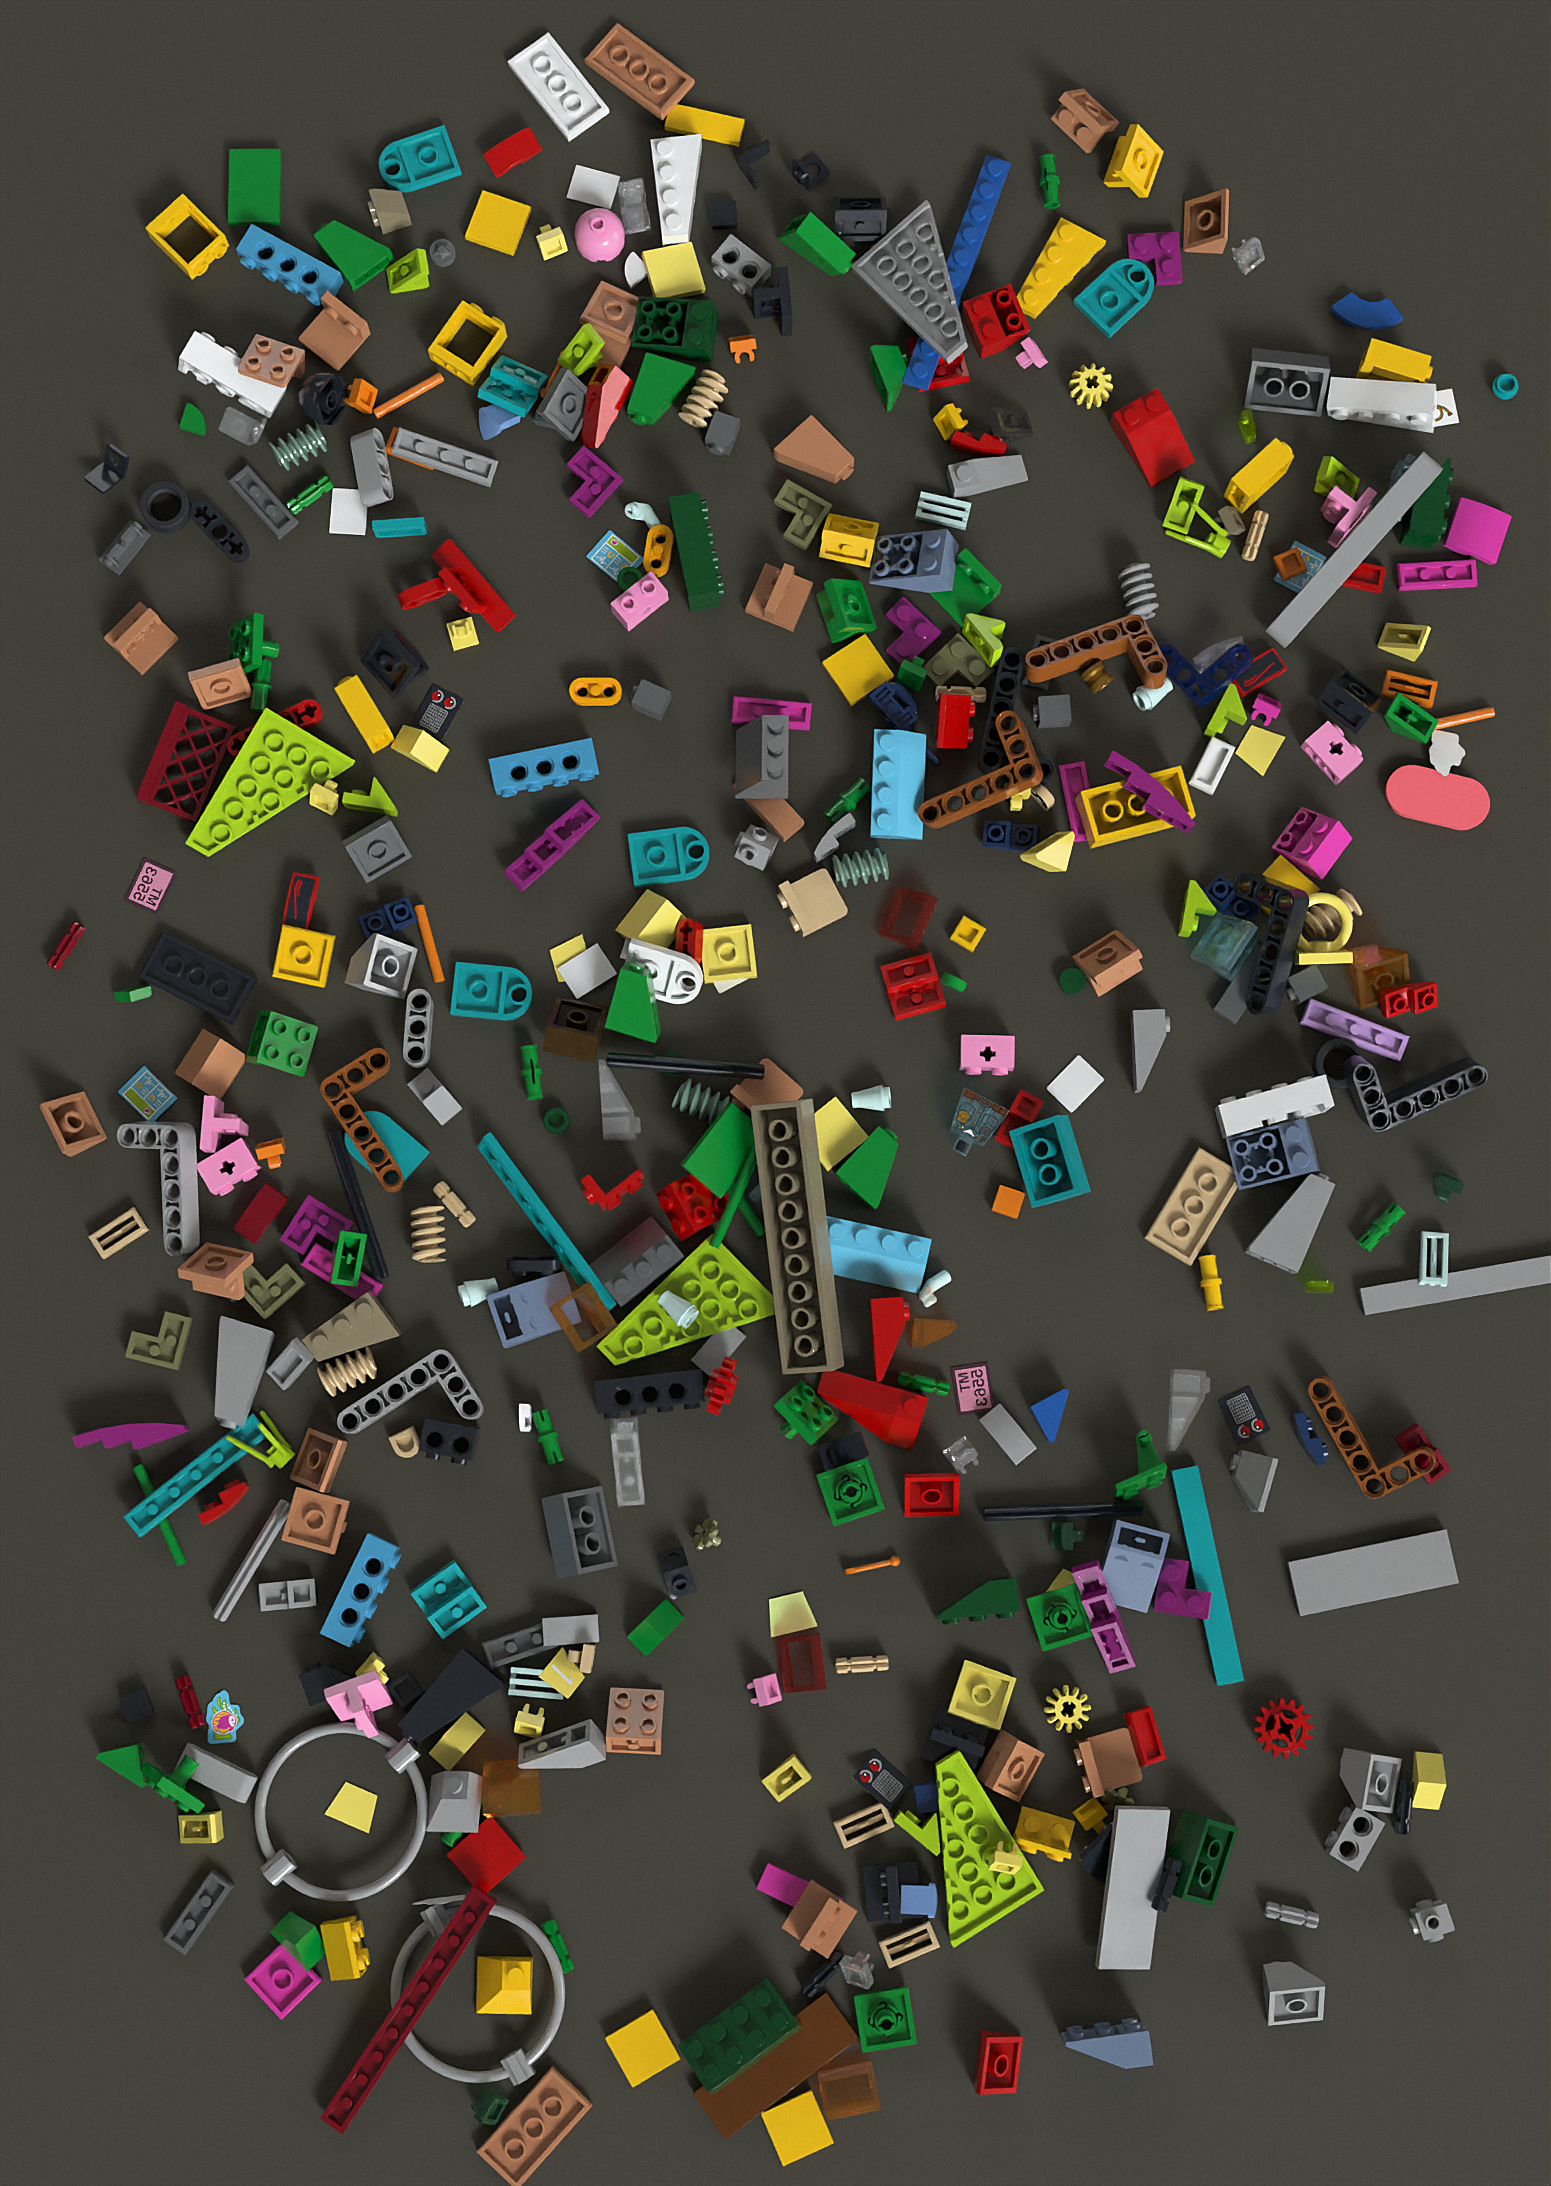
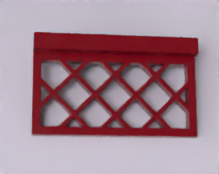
M175 701L136 795L137 801L196 823L226 752L227 742L233 735L235 726ZM191 715L200 719L203 728L189 733L185 725L188 716ZM204 721L211 723L212 725L206 727ZM216 727L228 730L225 739L217 743H213L208 731ZM183 729H184L186 735L180 737V735H181V733H182V731H183ZM205 732L211 745L196 750L191 737ZM188 739L193 752L179 757L175 749L178 742ZM222 745L218 753L216 747ZM213 749L216 761L214 764L204 767L198 754ZM174 752L176 759L170 761ZM196 756L201 769L186 774L181 761ZM178 763L184 776L169 781L165 773L168 766ZM212 769L208 778L206 771ZM203 773L207 781L204 788L194 791L188 778ZM163 777H164L166 783L160 785V784H161V781H162V779H163ZM186 780L191 793L176 798L171 785ZM169 787L174 800L164 804L154 800L158 790ZM202 793L198 801L196 795ZM193 797L197 805L194 814L190 815L183 812L179 802ZM176 803V806H177L178 809L173 808V807H171L170 805H173V804Z

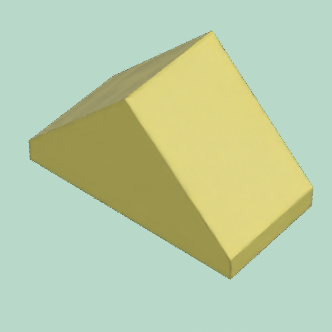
M1386 623L1377 646L1382 650L1415 662L1423 651L1431 628L1425 625Z
M407 725L402 726L391 745V748L436 773L449 752L448 748L425 731Z
M1056 832L1021 854V860L1049 872L1066 871L1075 838L1074 832Z
M465 1712L443 1735L429 1754L447 1771H450L486 1729Z
M1414 1751L1412 1807L1439 1810L1446 1788L1443 1754Z
M793 1753L766 1776L762 1783L775 1799L780 1802L808 1782L812 1776Z
M221 1810L178 1816L181 1843H216L224 1838Z

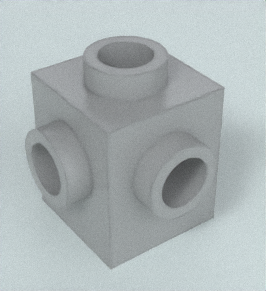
M751 824L745 833L741 831L736 839L735 846L738 849L735 857L742 860L745 864L763 871L772 857L779 838L768 833L765 829Z
M1431 1899L1423 1900L1415 1904L1416 1908L1409 1910L1412 1917L1408 1919L1411 1931L1422 1940H1427L1429 1943L1436 1942L1444 1938L1443 1934L1455 1930L1447 1904L1442 1900L1434 1902Z

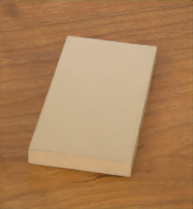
M1199 1147L1144 1239L1191 1266L1238 1187L1234 1168Z

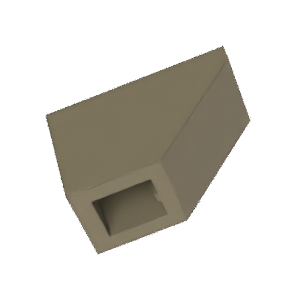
M369 190L371 200L367 201L375 227L380 226L383 234L412 225L401 191Z

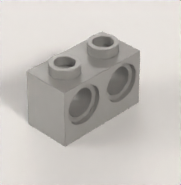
M732 234L729 235L711 257L714 273L722 279L726 277L733 283V287L739 293H746L750 297H753V289L761 287L771 275V264ZM727 257L736 259L733 263H726L723 260ZM752 272L756 276L752 279H747L743 275Z
M1351 1804L1349 1808L1345 1807L1338 1819L1341 1823L1336 1832L1331 1831L1325 1841L1327 1846L1325 1852L1354 1870L1359 1871L1385 1823L1366 1811L1358 1809L1356 1805ZM1358 1817L1365 1819V1827L1361 1831H1355L1353 1827V1822ZM1344 1841H1350L1352 1845L1351 1852L1347 1855H1341L1339 1850L1341 1843Z

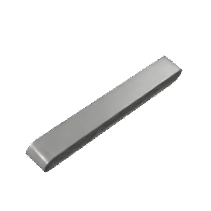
M1423 451L1265 632L1283 648H1286L1441 473L1443 468Z

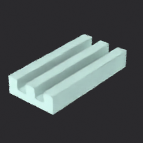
M921 491L915 519L965 530L972 503ZM924 501H928V502H932V503H936V504H941V505H945V506H949V507H954V508L962 509V510H965V511H959V510H955V509H951V508H946V507H942V506H938V505H933V504L925 503ZM922 509L938 512L945 515L956 516L963 519L962 521H958L941 516H936L922 512Z
M1421 1232L1419 1285L1430 1284V1286H1435L1437 1284L1441 1285V1287L1447 1286L1449 1233ZM1427 1238H1431L1430 1277H1426ZM1437 1239H1442L1441 1278H1436Z
M511 1667L508 1695L563 1700L564 1696L560 1692L515 1689L516 1684L553 1687L545 1681L516 1678L517 1673L540 1675L543 1669Z

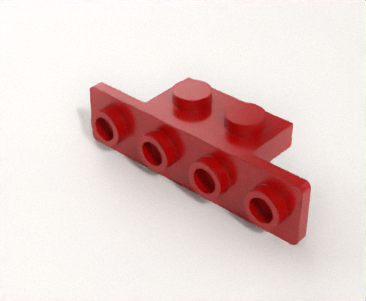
M452 539L446 540L433 553L432 557L442 568L438 574L443 579V586L450 593L457 595L460 599L458 601L459 605L466 612L481 614L496 632L503 630L515 618L516 614Z

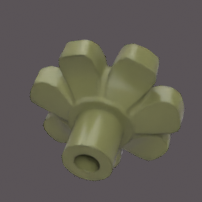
M708 1518L703 1522L702 1526L697 1525L694 1530L697 1535L693 1537L694 1548L702 1550L704 1546L710 1547L714 1545L716 1547L721 1543L722 1538L717 1535L719 1532L716 1528L717 1520Z
M1124 1786L1119 1787L1117 1791L1113 1788H1107L1104 1793L1105 1795L1100 1796V1800L1104 1802L1103 1808L1107 1812L1113 1809L1115 1812V1806H1134L1133 1799L1126 1798L1128 1789Z

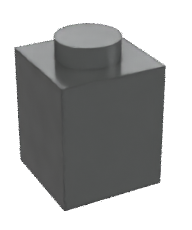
M715 410L705 437V447L713 454H726L730 456L740 430V419Z
M644 679L641 680L639 686L634 685L629 697L632 700V709L659 721L662 720L672 698L671 691Z
M1069 694L1037 698L1036 705H1032L1033 721H1037L1038 729L1070 726L1072 718Z
M1314 964L1289 977L1284 993L1290 1002L1293 1001L1295 1005H1298L1324 992L1328 986L1317 965Z

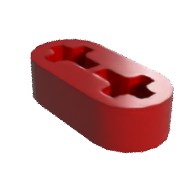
M435 578L399 593L397 598L401 608L409 610L444 596L448 590L442 584L443 579Z
M684 918L677 925L675 951L686 955L691 953V958L700 964L703 948V926L698 920ZM691 927H692V928H693L692 932H689V933L687 934V929H691Z

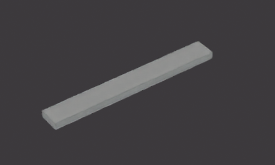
M1551 1255L1448 1273L1446 1287H1441V1285L1437 1284L1435 1286H1430V1284L1419 1285L1418 1278L1360 1288L1358 1290L1363 1315L1551 1283Z

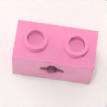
M650 571L610 603L612 613L627 631H630L669 600L668 591Z
M1327 721L1304 741L1301 748L1328 778L1337 785L1360 765L1363 758L1361 757L1360 749L1353 743L1349 744L1343 737V731L1336 724L1332 725ZM1336 748L1338 753L1332 755L1329 751Z
M961 1035L959 1070H966L965 1074L980 1075L981 1070L992 1071V1075H1008V1071H1013L1015 1036ZM984 1050H989V1054L994 1055L988 1062L985 1061V1057L980 1056L984 1053Z
M243 1138L238 1139L197 1164V1170L210 1192L214 1195L220 1194V1196L232 1191L235 1188L233 1185L240 1180H243V1182L251 1180L257 1176L258 1173L256 1171L262 1168L248 1143ZM228 1163L234 1166L232 1174L225 1172L228 1169L226 1166Z

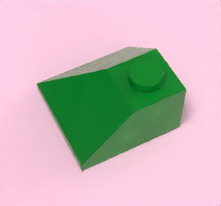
M873 345L869 351L868 366L885 409L888 412L892 410L902 389L909 361L905 353L901 354L898 346Z

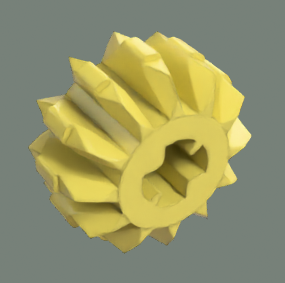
M1094 363L1091 364L1090 369L1083 364L1080 367V372L1074 371L1072 374L1073 380L1069 381V388L1073 389L1070 392L1071 398L1078 397L1077 405L1082 404L1083 401L1086 402L1087 409L1091 407L1092 403L1100 407L1102 400L1108 401L1110 397L1109 392H1112L1113 385L1109 383L1112 378L1111 374L1103 375L1105 368L1101 367L1099 370H1096ZM1090 383L1094 384L1095 388L1094 386H1092V389H1090L1087 387V384L1088 386L1090 385Z
M1063 1685L1062 1695L1058 1689L1054 1688L1052 1690L1057 1697L1055 1700L1051 1697H1046L1045 1700L1053 1704V1706L1045 1707L1044 1712L1054 1713L1048 1717L1047 1721L1048 1723H1053L1058 1719L1055 1726L1056 1730L1060 1731L1065 1723V1729L1070 1733L1072 1732L1071 1723H1074L1078 1729H1081L1082 1725L1078 1719L1082 1718L1088 1721L1089 1717L1082 1714V1710L1088 1711L1091 1709V1706L1088 1704L1081 1705L1087 1699L1086 1694L1076 1698L1079 1688L1074 1687L1071 1694H1069L1068 1685ZM1064 1702L1069 1705L1071 1702L1073 1703L1071 1715L1061 1714V1711L1064 1709L1062 1706Z

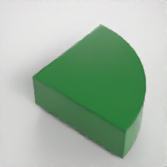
M187 403L179 426L180 429L206 436L207 427L203 415L194 405Z
M151 986L135 987L114 992L115 1001L133 1002L151 997L150 995H152Z

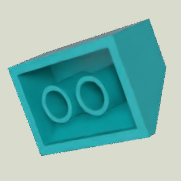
M1056 1115L1009 1131L1032 1208L1091 1192L1068 1115Z

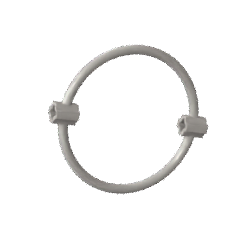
M353 1722L327 1723L302 1732L277 1752L262 1776L256 1794L254 1819L258 1841L267 1859V1862L260 1869L267 1880L274 1886H277L284 1880L294 1889L313 1898L334 1902L358 1900L383 1890L397 1880L412 1863L420 1849L427 1827L428 1800L423 1778L414 1761L422 1754L413 1742L406 1738L398 1743L391 1736L378 1730L379 1735L373 1736L371 1739L381 1743L390 1750L385 1757L399 1774L405 1769L407 1770L416 1793V1826L411 1842L399 1862L383 1877L368 1885L349 1890H330L316 1887L298 1878L292 1873L297 1868L293 1858L283 1849L275 1853L266 1828L265 1807L268 1791L276 1772L291 1753L315 1738L335 1733H351L367 1737L363 1729L358 1730Z
M433 1904L420 1913L424 1922L408 1937L398 1954L393 1968L390 1989L392 2008L401 1996L403 1974L412 1951L429 1931L433 1938L443 1933L461 1904L446 1908L444 1904ZM495 1904L489 1915L509 1920L525 1930L540 1946L549 1963L554 1982V2005L545 2032L527 2054L523 2048L517 2049L501 2060L502 2068L478 2072L457 2069L439 2061L422 2047L412 2031L406 2038L405 2043L421 2062L448 2078L463 2082L486 2083L509 2077L515 2086L535 2074L532 2063L548 2048L559 2028L565 2006V1981L559 1958L544 1933L523 1915L512 1909Z

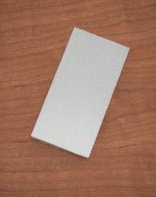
M546 33L508 60V66L568 142L609 113V108L549 33Z

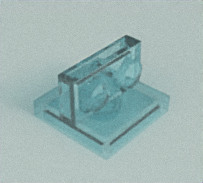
M1218 913L1194 949L1191 957L1196 962L1209 965L1225 980L1232 982L1260 939L1255 934L1257 927L1252 922Z

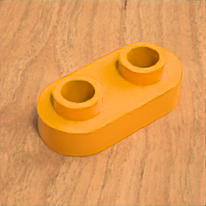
M659 524L653 526L647 535L643 566L647 574L651 571L656 577H661L667 573L671 560L674 538L673 532L666 525ZM664 537L666 540L660 544L656 542V539ZM657 561L661 563V566L653 568L652 564Z
M578 678L571 683L569 688L572 701L581 706H611L618 703L622 697L621 685L614 678ZM582 689L588 691L584 697L578 695V692ZM608 689L614 691V694L610 697L604 695V692Z

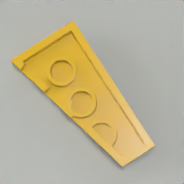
M1060 218L1017 295L1023 313L1035 319L1057 296L1059 291L1069 284L1082 267L1084 268L1091 258L1105 246L1106 240Z

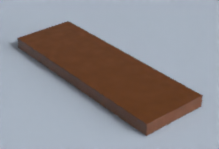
M826 1991L795 2014L803 2028L715 2095L709 2094L703 2085L693 2092L694 2097L725 2140L859 2039L857 2033Z

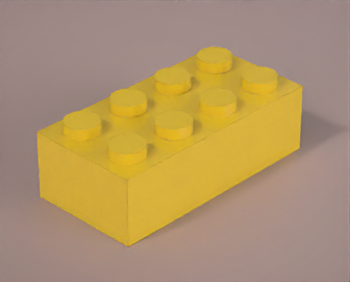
M1181 766L1149 774L1182 805L1192 819L1196 816ZM1126 780L1081 791L1075 799L1090 849L1174 826L1142 810L1145 799L1124 789L1123 785Z

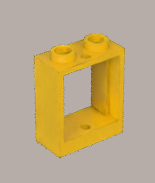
M184 194L180 195L145 227L149 237L192 280L196 276L202 275L207 270L208 265L214 259L222 257L227 251V247H229L225 235ZM191 216L214 241L188 264L164 239L187 217Z
M462 300L429 347L428 352L432 361L474 386L506 340L507 333L505 324L500 319L494 316L490 318L483 314L484 311L474 303L469 305ZM466 319L494 336L474 366L446 350Z
M1372 338L1362 356L1355 379L1426 383L1429 381L1433 371V367L1429 366L1432 356Z
M1275 438L1230 480L1224 497L1241 514L1286 474L1294 458L1289 445Z
M357 675L354 677L348 676L340 680L338 686L334 689L372 753L374 754L394 742L395 739L359 677Z

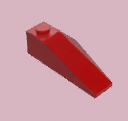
M836 1370L822 1373L817 1390L818 1395L857 1421L885 1443L912 1451L927 1405V1397Z

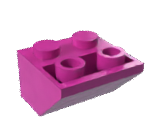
M1301 807L1271 848L1302 872L1322 880L1352 840V837L1338 820Z

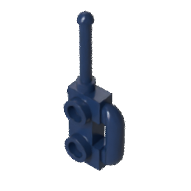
M885 681L869 695L870 702L884 715L885 721L888 724L891 723L893 730L914 732V727L911 724L918 719L916 716L919 710L917 701L902 684L898 682L888 684ZM895 693L908 706L906 709H903L892 697ZM926 745L925 754L931 759L933 765H940V758L938 759Z

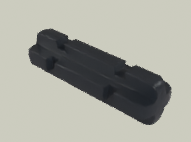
M1399 1780L1397 1791L1400 1792V1795H1397L1395 1815L1398 1820L1395 1821L1394 1831L1397 1834L1409 1835L1411 1832L1409 1820L1412 1819L1413 1806L1411 1793H1414V1782Z
M1173 1857L1166 1859L1164 1865L1166 1871H1162L1155 1892L1158 1895L1157 1897L1154 1896L1151 1908L1156 1911L1165 1913L1168 1909L1170 1902L1167 1900L1172 1897L1178 1879L1176 1873H1180L1182 1867L1180 1860Z
M836 1950L830 1956V1960H826L811 1975L812 1978L810 1980L807 1979L801 1985V1990L809 1998L818 1991L817 1988L819 1986L822 1987L837 1972L836 1969H840L847 1962L844 1954Z

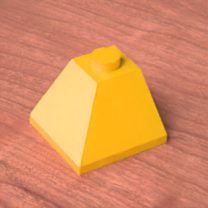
M478 1956L476 2013L531 2014L533 1957Z

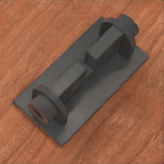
M129 520L98 561L120 575L151 535L142 529L138 522Z

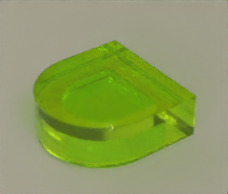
M1307 1281L1305 1283V1292L1332 1294L1334 1292V1283L1332 1281Z

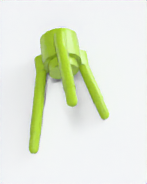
M1195 502L1191 506L1216 531L1215 534L1211 532L1205 542L1171 530L1165 531L1166 535L1205 549L1219 558L1223 557L1231 542L1230 539L1226 538L1228 531L1221 528Z
M263 1410L260 1411V1415L273 1435L262 1423H258V1428L273 1444L267 1451L270 1455L269 1457L230 1435L226 1436L228 1441L264 1461L270 1468L276 1465L281 1469L295 1455L291 1450L292 1447L284 1440Z

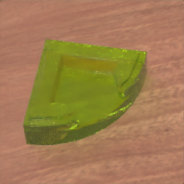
M1251 409L1242 411L1238 419V424L1246 444L1256 440L1253 414Z

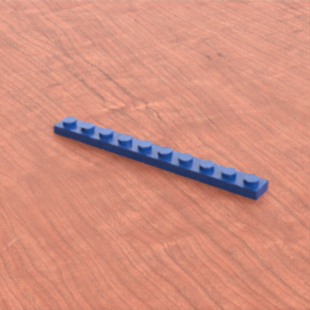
M986 155L946 263L958 308L1011 166V162ZM920 336L905 373L903 384L928 391L941 356Z

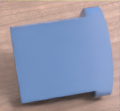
M494 404L479 409V426L484 440L497 436L502 430L519 423L521 416Z
M929 1883V1886L901 1885V1914L928 1915V1918L935 1917L938 1903L935 1883Z

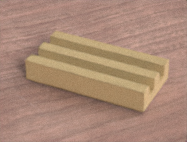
M133 1207L88 1237L102 1259H106L149 1231V1228L143 1222L144 1220L138 1214L137 1209ZM130 1217H134L135 1220L99 1243L97 1240L99 1237ZM139 1225V1229L104 1251L103 1247Z
M880 1802L833 1822L844 1849L895 1827L888 1810ZM878 1809H881L883 1812L847 1829L842 1830L841 1828L842 1825ZM884 1818L886 1819L887 1823L846 1840V1835Z
M929 1920L878 1941L889 1968L940 1947ZM927 1928L928 1932L892 1948L887 1949L886 1945ZM931 1938L932 1943L895 1959L890 1957V1955Z

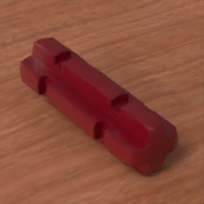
M73 921L67 929L69 932L63 935L54 949V955L51 954L46 962L48 966L57 971L65 963L63 962L64 958L67 959L78 943L77 938H81L85 932V928L77 922Z
M184 1675L176 1678L175 1685L177 1690L181 1692L179 1697L185 1714L189 1716L187 1720L190 1728L195 1729L203 1726L205 1720L203 1714L199 1712L201 1708L195 1690L191 1689L192 1682L190 1676Z

